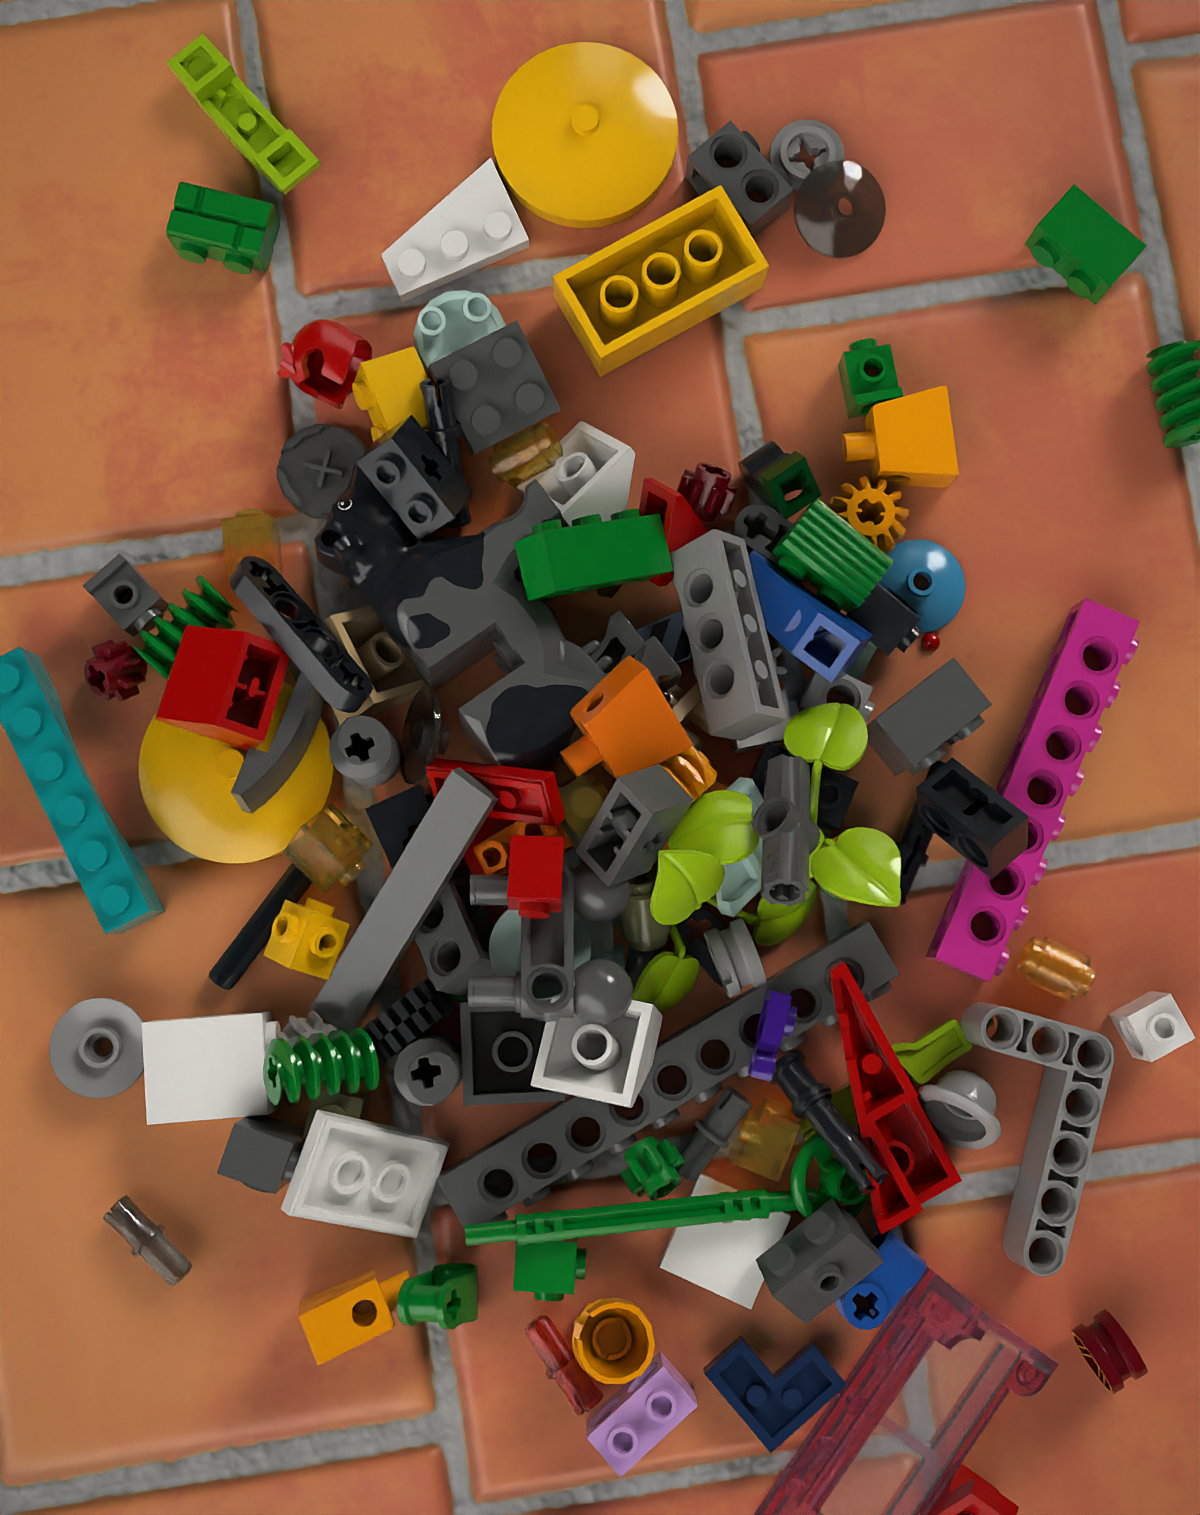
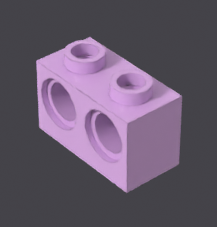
M660 1351L652 1358V1362L641 1376L624 1384L586 1419V1438L621 1478L697 1407L694 1389Z

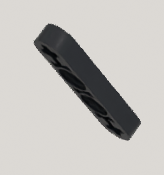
M255 556L242 558L229 580L234 593L332 707L346 713L358 711L373 689L372 682L367 674L277 569L267 561Z

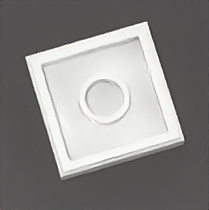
M701 1173L695 1180L688 1197L719 1194L720 1192L727 1191L737 1192L738 1190ZM788 1212L770 1213L768 1219L756 1218L750 1221L738 1220L732 1223L719 1222L675 1227L660 1260L659 1267L748 1309H752L764 1281L756 1259L782 1239L791 1215Z

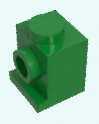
M874 338L862 339L850 344L849 351L843 352L838 363L848 419L867 416L872 406L903 397L902 388L898 385L890 344L878 346L877 340ZM876 368L878 376L870 377L864 372V369Z

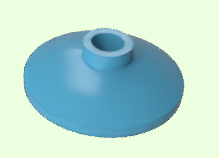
M912 539L895 544L894 549L890 553H885L894 560V563L888 568V571L882 576L881 580L922 614L921 619L916 624L922 630L920 634L938 630L956 616L965 596V578L957 559L947 549L932 541ZM922 575L926 577L929 582L928 589L925 591L918 590L913 584L914 576Z

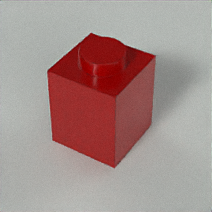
M511 835L507 889L509 910H518L519 916L530 919H544L550 917V912L562 911L564 837Z

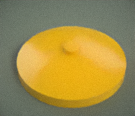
M576 42L559 45L537 54L519 67L503 87L494 109L492 119L493 152L497 168L505 185L512 195L529 211L558 225L572 228H598L621 222L635 215L659 194L675 162L678 143V121L672 98L666 86L658 75L642 60L617 47L594 42Z
M284 681L265 741L255 748L257 750L269 752L294 690L292 686ZM156 714L151 720L144 735L139 756V781L142 796L150 815L161 831L172 842L189 853L220 863L249 864L261 862L278 856L297 845L314 829L323 816L332 796L336 767L331 761L329 751L331 734L322 716H320L315 734L306 753L290 778L274 796L252 814L242 811L231 794L248 752L247 750L155 720Z

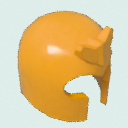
M613 1297L599 1299L593 1303L589 1302L574 1321V1330L571 1338L574 1355L581 1368L593 1379L604 1384H626L641 1376L652 1362L655 1341L651 1323L644 1311L631 1301Z

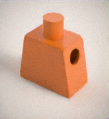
M629 655L572 708L570 715L583 736L562 750L560 755L577 778L598 763H601L604 769L617 780L620 776L666 761L688 750L693 744L648 668Z

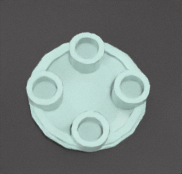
M466 290L445 292L430 300L419 313L414 330L415 349L424 369L429 372L427 368L430 364L505 327L506 324L498 309L484 294L472 293Z

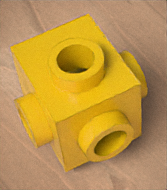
M307 897L305 905H301L285 899L280 914L273 922L272 934L263 955L289 969L329 980L336 959L344 947L345 936L350 924L333 917L335 907Z

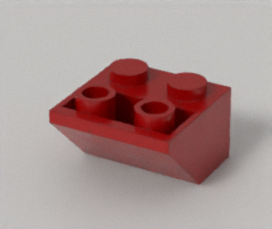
M186 625L155 720L247 751L249 747L255 749L265 741L290 658L278 643L246 631Z

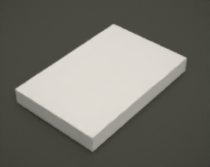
M317 1109L281 1210L289 1216L416 1239L450 1143L440 1137Z

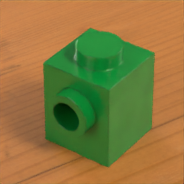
M577 1238L564 1239V1241L558 1242L545 1241V1243L539 1244L527 1243V1245L517 1246L516 1241L513 1291L534 1292V1298L541 1301H561L564 1299V1294L574 1295L575 1279L585 1280L587 1248H577Z

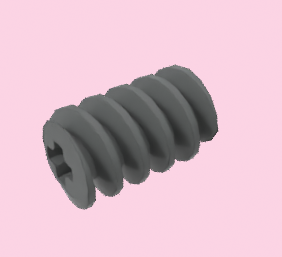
M362 715L348 717L331 737L329 751L332 763L340 773L362 786L375 787L388 782L400 768L402 757L401 745L382 723L372 717ZM367 744H370L372 746L368 750L370 758L366 761H363L362 759H360L365 755L363 747Z
M428 1034L409 1044L399 1054L394 1066V1081L399 1092L409 1102L419 1106H433L444 1101L463 1079L462 1048L452 1038L442 1034ZM429 1060L430 1065H439L441 1071L434 1079L431 1072H423L421 1069V1065Z

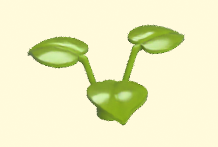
M827 703L802 710L790 719L784 731V745L788 754L791 757L800 756L807 763H813L810 784V820L816 825L823 764L835 770L851 769L861 760L867 749L868 732L864 718L854 707L845 703ZM730 790L713 791L698 797L689 806L669 838V850L685 849L705 852L715 856L719 860L720 865L738 863L746 859L754 852L760 840V837L754 832L752 827L753 808L750 798L743 793ZM855 827L842 832L835 842L830 838L825 839L823 832L819 828V843L809 855V878L814 877L817 883L824 889L848 900L885 907H898L900 905L901 857L897 845L888 835L872 828Z
M685 849L659 850L658 864L648 872L656 878L650 902L651 915L658 923L672 926L669 934L674 943L673 953L661 952L647 964L636 983L632 1000L653 1004L660 1013L682 1001L694 987L699 975V961L693 955H685L686 947L676 924L686 920L695 910L700 909L702 902L706 901L718 908L715 894L723 883L725 868L724 865H720L719 860L715 856L705 852ZM809 879V890L806 892L804 902L793 906L770 904L762 897L758 905V913L750 914L740 910L734 917L742 918L745 923L755 925L752 939L758 945L769 946L778 944L792 936L805 922L813 908L818 885Z

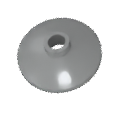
M112 998L87 999L69 1008L57 1021L49 1043L50 1062L62 1084L78 1095L97 1099L111 1097L130 1088L144 1072L141 1025L144 1021L141 1016L129 1005ZM103 1037L108 1038L113 1045L112 1051L108 1056L102 1055L98 1050V1042Z

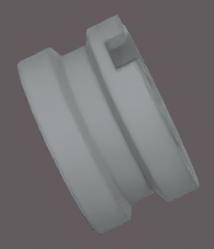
M742 918L729 922V928L719 931L713 928L703 932L713 963L729 998L740 994L744 986L751 984L756 988L767 983L761 960Z

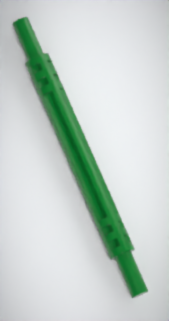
M756 1188L749 1191L747 1189L738 1190L737 1192L727 1191L720 1192L719 1194L571 1210L559 1209L551 1210V1212L540 1211L533 1212V1214L521 1213L515 1214V1220L464 1225L466 1246L517 1241V1246L527 1245V1243L558 1242L572 1238L719 1222L732 1223L733 1221H750L756 1218L768 1219L770 1213L798 1209L793 1201L791 1190L767 1192L766 1188ZM806 1188L808 1198L814 1205L818 1202L816 1189Z

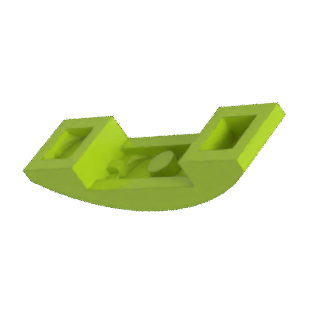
M203 33L166 62L171 71L214 124L252 166L281 193L286 195L321 166L320 161L290 128L286 130L236 76L232 65Z

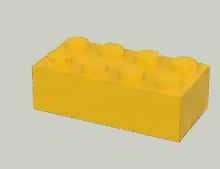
M719 185L554 275V299L599 376L602 377L762 289L769 264L722 185Z

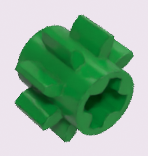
M654 1136L643 1138L632 1145L624 1154V1159L629 1167L623 1170L620 1176L632 1194L637 1193L638 1197L647 1194L652 1201L661 1199L675 1190L682 1181L676 1169L684 1165L685 1161L673 1143L669 1144L667 1139L658 1143Z

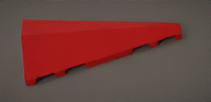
M839 961L829 969L859 1137L881 1167L888 1172L887 1179L879 1186L866 1169L867 1178L875 1187L870 1192L876 1227L881 1234H884L924 1211L921 1204L961 1182L962 1179L917 1099L918 1094L850 970L845 962Z

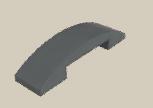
M291 659L289 660L288 667L297 683L269 752L249 747L231 791L242 811L251 814L274 796L290 778L306 753L321 716L324 698Z

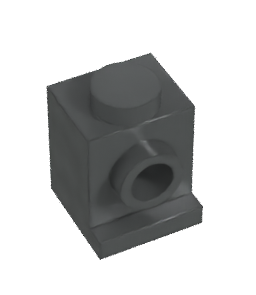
M120 553L83 585L87 592L98 601L115 622L133 637L141 630L149 632L155 628L156 625L153 619L156 616L163 619L164 615L162 612L168 608V602L141 572ZM132 590L133 597L131 601L126 604H120L119 600Z

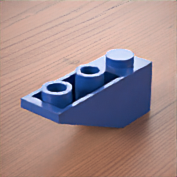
M755 550L752 551L749 555V560L766 630L791 654L831 683L845 676L873 635L822 600L814 592L789 576Z

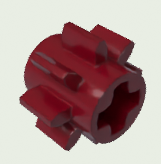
M698 463L695 472L687 469L684 471L677 492L685 497L701 521L714 522L718 512L725 516L729 514L738 489L729 486L731 474L725 469L709 463Z
M111 639L92 647L95 657L86 660L84 676L88 686L95 694L105 696L106 700L117 697L121 702L140 693L137 684L146 681L147 664L131 645L127 646L125 640L115 644Z

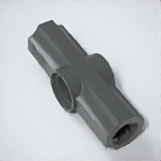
M781 754L768 760V769L765 771L764 802L758 807L753 816L752 827L754 832L763 839L761 896L770 904L793 906L804 902L806 892L809 890V855L819 843L820 830L810 820V765L800 756L789 757Z

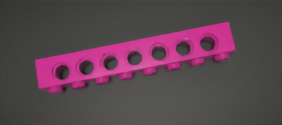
M1087 598L1071 607L995 791L1028 815L1027 849L1003 869L1009 877V886L1002 895L996 893L991 888L990 878L966 859L925 957L979 981L991 982L993 975L999 976L1004 970L1010 954V949L1005 948L1012 929L1017 931L1026 918L1029 905L1024 900L1030 886H1036L1045 872L1047 859L1043 858V854L1049 840L1055 841L1064 826L1066 815L1061 813L1067 796L1072 797L1083 780L1084 770L1079 767L1086 751L1091 752L1100 739L1103 727L1098 724L1104 707L1110 708L1119 693L1121 682L1117 681L1116 678L1122 663L1128 664L1138 647L1139 638L1134 637L1140 621ZM1084 649L1093 650L1100 659L1098 671L1091 670L1085 665L1083 661ZM1067 692H1072L1080 698L1082 702L1080 715H1074L1067 710L1064 703ZM1049 735L1057 737L1063 743L1064 754L1060 760L1054 759L1047 752L1046 741ZM1031 779L1041 782L1046 790V797L1041 805L1034 803L1028 796L1027 787ZM979 912L985 914L991 924L989 934L982 940L976 938L971 931V920Z

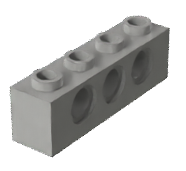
M713 529L670 553L674 571L673 582L681 602L684 616L683 626L689 638L694 661L693 671L699 683L704 706L703 716L710 735L742 741L788 719L745 539Z

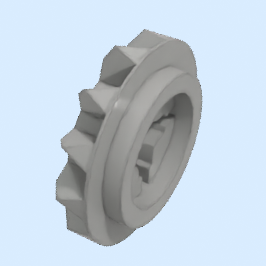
M808 119L794 121L783 127L775 136L770 149V164L772 166L778 165L786 172L797 195L804 191H814L818 194L823 188L830 184L833 185L843 168L845 158L844 147L837 133L822 122ZM801 144L803 150L806 149L809 156L817 155V158L814 159L812 172H810V169L806 167L804 162H795L799 157Z

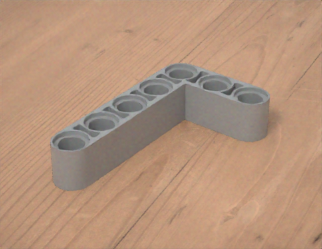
M978 1002L967 1008L961 1019L963 1035L970 1043L992 1051L1046 1065L1003 1235L1002 1246L1006 1256L1011 1261L1037 1276L1048 1277L1056 1274L1062 1268L1066 1259L1114 1063V1049L1108 1038L1100 1033L1009 1007ZM995 1015L998 1022L997 1030L991 1038H988L986 1024ZM1040 1028L1042 1042L1034 1051L1032 1037ZM1085 1042L1087 1047L1086 1055L1079 1063L1077 1057L1078 1049ZM1073 1090L1075 1102L1067 1111L1065 1101L1068 1094ZM1062 1139L1063 1150L1060 1156L1054 1159L1053 1149L1056 1143ZM1048 1189H1050L1051 1199L1049 1203L1044 1208H1042L1041 1198L1043 1194ZM1035 1239H1039L1037 1252L1029 1257L1031 1243Z

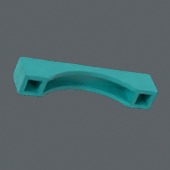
M18 647L0 656V721L104 933L122 934L165 912L144 867L116 827L84 767L70 734L60 697L40 657L22 647Z

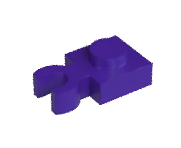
M766 989L755 1036L756 1043L748 1069V1074L751 1077L767 1081L772 1079L778 1046H781L783 1036L791 1037L796 1021L797 1007L790 1006L791 995Z

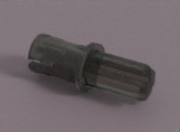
M128 1195L122 1197L110 1208L112 1213L107 1212L104 1215L103 1220L116 1230L133 1248L131 1254L134 1257L141 1255L169 1285L174 1286L178 1284L190 1272L192 1268L191 1261L162 1233L165 1227L162 1224L156 1226L134 1204Z

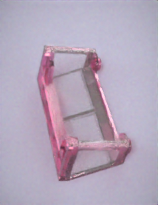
M926 1266V1270L920 1280L897 1303L846 1378L845 1382L847 1385L833 1397L754 1515H927L1009 1391L1011 1390L1020 1397H1030L1037 1394L1047 1383L1059 1364L1025 1336Z

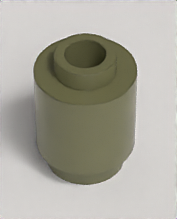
M644 873L630 879L632 886L630 902L625 910L619 914L622 935L629 941V946L637 951H652L663 947L668 942V934L672 926L662 925L652 917L650 902L656 878L649 873Z

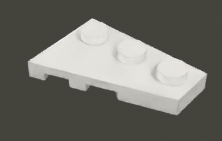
M489 158L387 248L381 256L403 303L530 247L529 238L492 159Z

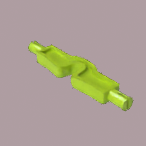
M992 1018L988 1020L986 1029L995 1025ZM947 1019L913 1042L890 1044L907 1076L916 1085L928 1082L949 1063L972 1049V1043L963 1035L961 1022L958 1023L955 1019ZM848 1082L831 1093V1103L840 1112L848 1125L851 1126L857 1121L850 1083ZM807 1119L797 1124L806 1141L817 1133Z

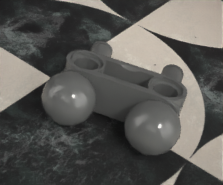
M585 861L575 868L574 864H564L562 911L550 912V917L544 919L521 917V971H516V976H469L468 1007L516 1008V1013H521V1018H535L544 1022L557 1021L560 1018H574V1013L587 1023L598 1025L613 1023L622 1017L631 1005L634 992L631 978L623 967L614 961L599 958L586 961L574 970V911L588 920L597 922L615 918L625 910L630 902L632 893L630 879L607 887ZM470 874L471 906L508 905V875ZM546 980L554 981L562 988L560 998L548 1004L541 1003L533 995L536 985Z

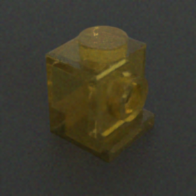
M592 772L587 776L582 774L559 790L566 815L564 821L579 842L583 839L609 794L601 780L596 778Z
M764 1098L762 1105L758 1104L754 1115L747 1113L737 1135V1141L743 1143L740 1150L731 1147L727 1155L731 1163L779 1182L801 1126L796 1120L790 1118L791 1108Z

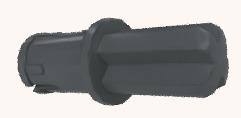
M727 1086L703 1120L698 1119L695 1123L698 1130L680 1153L685 1164L676 1169L677 1172L685 1179L692 1182L695 1181L719 1148H727L729 1146L728 1138L747 1112L753 1107V1104L741 1093Z

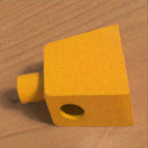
M947 385L878 403L870 408L865 417L866 431L842 434L841 449L844 462L870 460L871 476L876 484L880 479H886L887 485L945 488L949 487L959 475Z
M373 1269L299 1301L298 1317L318 1366L395 1327L391 1311L397 1309L400 1288L403 1282L410 1278L407 1270L379 1282ZM361 1300H370L374 1303L372 1310L365 1314L355 1312L353 1307Z

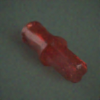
M547 1315L535 1318L524 1330L525 1335L548 1368L545 1373L549 1380L554 1379L577 1415L584 1414L585 1409L588 1412L601 1401L603 1393L581 1368L575 1358L574 1351L571 1350L551 1318Z

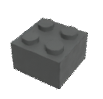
M517 320L430 364L427 368L436 387V378L451 379L455 419L461 423V436L471 455L477 454L561 410Z
M952 658L866 725L868 743L895 776L906 770L915 775L920 770L924 771L947 753L941 746L944 742L947 741L951 746L958 740H963L983 725L985 721L980 714L992 704L956 659Z
M551 999L538 1000L541 1003H551ZM468 1001L460 1002L463 1106L566 1101L564 1093L530 1085L546 1022L535 1018H521V1013H516V1008H469Z

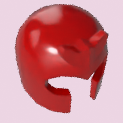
M318 319L304 325L295 334L291 344L285 342L281 345L283 359L279 363L281 369L277 374L284 379L291 378L295 385L306 394L337 409H342L346 397L353 391L352 383L355 382L360 364L372 359V346L366 339L337 321Z

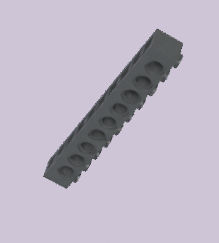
M860 922L766 978V984L756 988L751 987L657 1043L652 1067L639 1092L643 1099L642 1108L636 1115L625 1117L615 1110L614 1104L570 1095L566 1098V1101L558 1102L442 1171L437 1178V1182L463 1228L464 1225L505 1221L508 1218L505 1210L520 1201H523L525 1207L538 1202L551 1193V1189L548 1186L550 1183L566 1175L569 1181L578 1178L595 1166L591 1159L605 1150L609 1149L612 1155L625 1150L638 1140L634 1134L635 1132L649 1124H652L654 1129H658L670 1123L680 1115L677 1107L692 1098H695L697 1104L710 1099L723 1090L720 1082L737 1072L740 1078L748 1076L749 1064L756 1041H750L745 1037L743 1026L749 1016L761 1014L766 989L789 995L791 991L803 988L808 992L811 999L808 1011L801 1016H796L791 1037H782L781 1046H778L782 1053L795 1048L807 1040L808 1037L804 1031L819 1022H822L824 1027L838 1022L832 986L829 982V969L837 962L843 961L851 969L852 976L867 1002L891 990L892 985L889 980L900 973L870 923ZM712 1039L723 1041L727 1048L725 1060L717 1066L705 1065L700 1057L702 1046ZM668 1065L679 1066L685 1073L684 1083L676 1091H665L657 1083L659 1072ZM580 1117H591L598 1122L600 1132L594 1140L581 1142L573 1136L571 1131L572 1124ZM537 1143L550 1144L557 1153V1159L549 1167H538L531 1162L528 1155L529 1149ZM493 1169H504L512 1176L514 1185L507 1192L496 1193L486 1183L487 1173Z

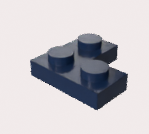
M740 1335L703 1368L707 1378L770 1453L847 1385L845 1380L812 1341L806 1344L773 1374Z

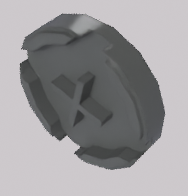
M315 424L300 429L285 442L281 450L276 477L282 494L298 512L313 519H328L332 505L348 487L354 465L366 452L365 445L353 432L343 427L341 429L336 426H330V424Z

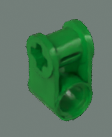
M444 1263L435 1265L432 1270L407 1278L400 1288L397 1300V1312L400 1322L407 1326H416L422 1322L439 1323L442 1329L451 1330L463 1323L478 1319V1266L471 1263Z

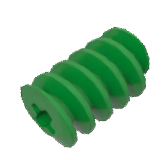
M1200 340L1173 342L1150 351L1146 356L1152 359L1147 364V372L1149 375L1156 377L1151 382V390L1153 393L1161 395L1156 399L1154 405L1157 411L1165 413L1158 421L1159 427L1162 430L1170 431L1162 439L1163 445L1166 448L1184 447L1200 443V359L1195 358V354L1200 352Z
M199 575L195 579L201 591L199 595L187 589L181 592L187 604L185 609L172 602L168 604L167 607L173 620L169 622L156 616L153 621L159 634L153 635L145 630H141L139 635L145 647L140 649L132 645L141 657L166 680H168L186 625L217 628L216 625L220 624L231 630L236 626L230 612L232 610L238 611L203 576Z
M361 1027L351 1028L347 1033L342 1030L331 1031L327 1036L323 1033L311 1034L308 1039L302 1035L293 1036L288 1042L283 1038L272 1039L265 1052L263 1080L267 1095L273 1105H278L281 1089H285L290 1103H295L300 1099L301 1086L305 1087L309 1099L314 1100L318 1099L320 1095L321 1083H324L329 1096H338L341 1080H343L348 1093H357L360 1077H362L367 1090H376L379 1084V1063L376 1050L368 1033Z

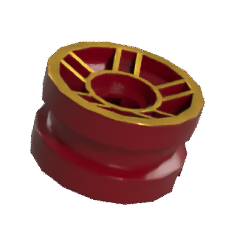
M1104 1309L1094 1315V1322L1087 1327L1080 1324L1072 1329L1070 1333L1094 1374L1108 1392L1114 1395L1124 1388L1125 1380L1130 1377L1137 1380L1147 1374L1148 1370L1126 1332L1117 1320Z

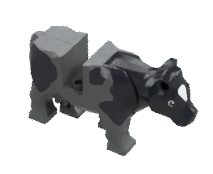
M355 464L347 489L332 505L325 526L314 539L317 560L331 572L342 576L351 589L358 588L391 640L414 663L432 692L444 686L494 650L498 651L494 658L506 676L459 708L461 731L486 764L551 771L555 774L558 788L576 778L560 755L562 750L583 736L572 719L570 712L580 700L629 655L648 668L667 702H670L671 697L667 690L678 684L682 674L681 669L655 636L644 642L621 610L610 616L606 636L601 644L597 640H593L580 648L578 645L565 640L555 612L546 604L547 601L556 597L534 601L527 600L514 542L533 535L531 529L533 525L552 520H561L562 524L561 511L536 479L525 486L523 504L516 514L491 524L477 535L455 538L426 536L419 541L360 467Z

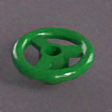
M818 1133L811 1136L803 1144L794 1160L790 1179L792 1198L801 1215L805 1219L808 1218L831 1198L846 1204L844 1208L854 1217L859 1215L871 1197L870 1192L864 1195L861 1194L859 1187L846 1172L839 1160L834 1159L830 1148ZM815 1156L821 1170L819 1173L820 1186L816 1192L818 1202L813 1205L806 1192L805 1180L808 1166Z

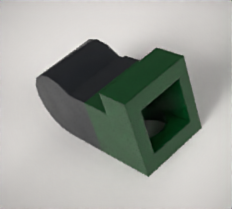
M769 441L738 463L740 472L751 490L786 520L822 496L805 456L797 451L791 454L784 453L773 441ZM803 490L797 497L786 501L784 498L790 492Z

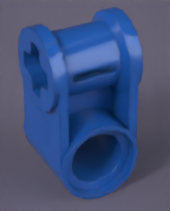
M890 1230L884 1234L879 1232L872 1238L885 1262L835 1301L836 1308L840 1314L858 1329L870 1330L877 1328L883 1323L900 1299L917 1284L926 1270V1261ZM857 1293L864 1296L869 1302L865 1310L857 1307L852 1301Z

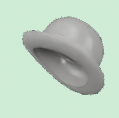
M954 1070L944 1074L936 1085L920 1086L917 1090V1099L938 1138L949 1145L965 1150L984 1149L996 1143L1002 1131L1000 1122L995 1117L997 1098L992 1086L981 1076L967 1070Z

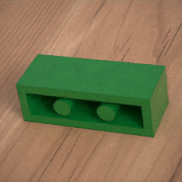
M629 509L610 515L611 521L602 522L600 514H594L572 520V526L562 528L561 520H552L531 526L533 535L514 542L527 600L534 601L642 582L672 572V562L660 514L640 516L639 509Z

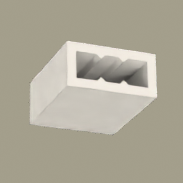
M272 1010L162 1019L141 1023L147 1125L269 1115L277 1110V1105H273L269 1100L263 1080V1064L267 1046L272 1039H277L276 1033L281 1032L279 1022L272 1021ZM281 1089L279 1101H283L284 1089Z

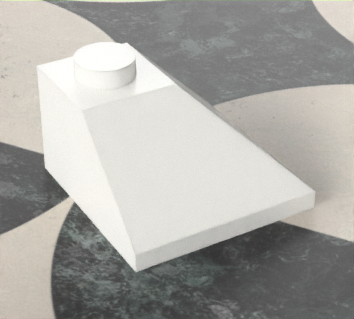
M581 420L515 487L524 496L525 486L536 479L561 511L562 528L572 526L571 521L594 514H600L602 522L611 521L610 515L627 510L635 452L630 446Z
M560 996L552 998L551 1003L558 1000ZM632 1000L626 1013L613 1023L603 1025L587 1023L575 1013L574 1018H560L557 1021L546 1022L530 1085L632 1108L652 1067L663 1019L662 1014L653 1004Z

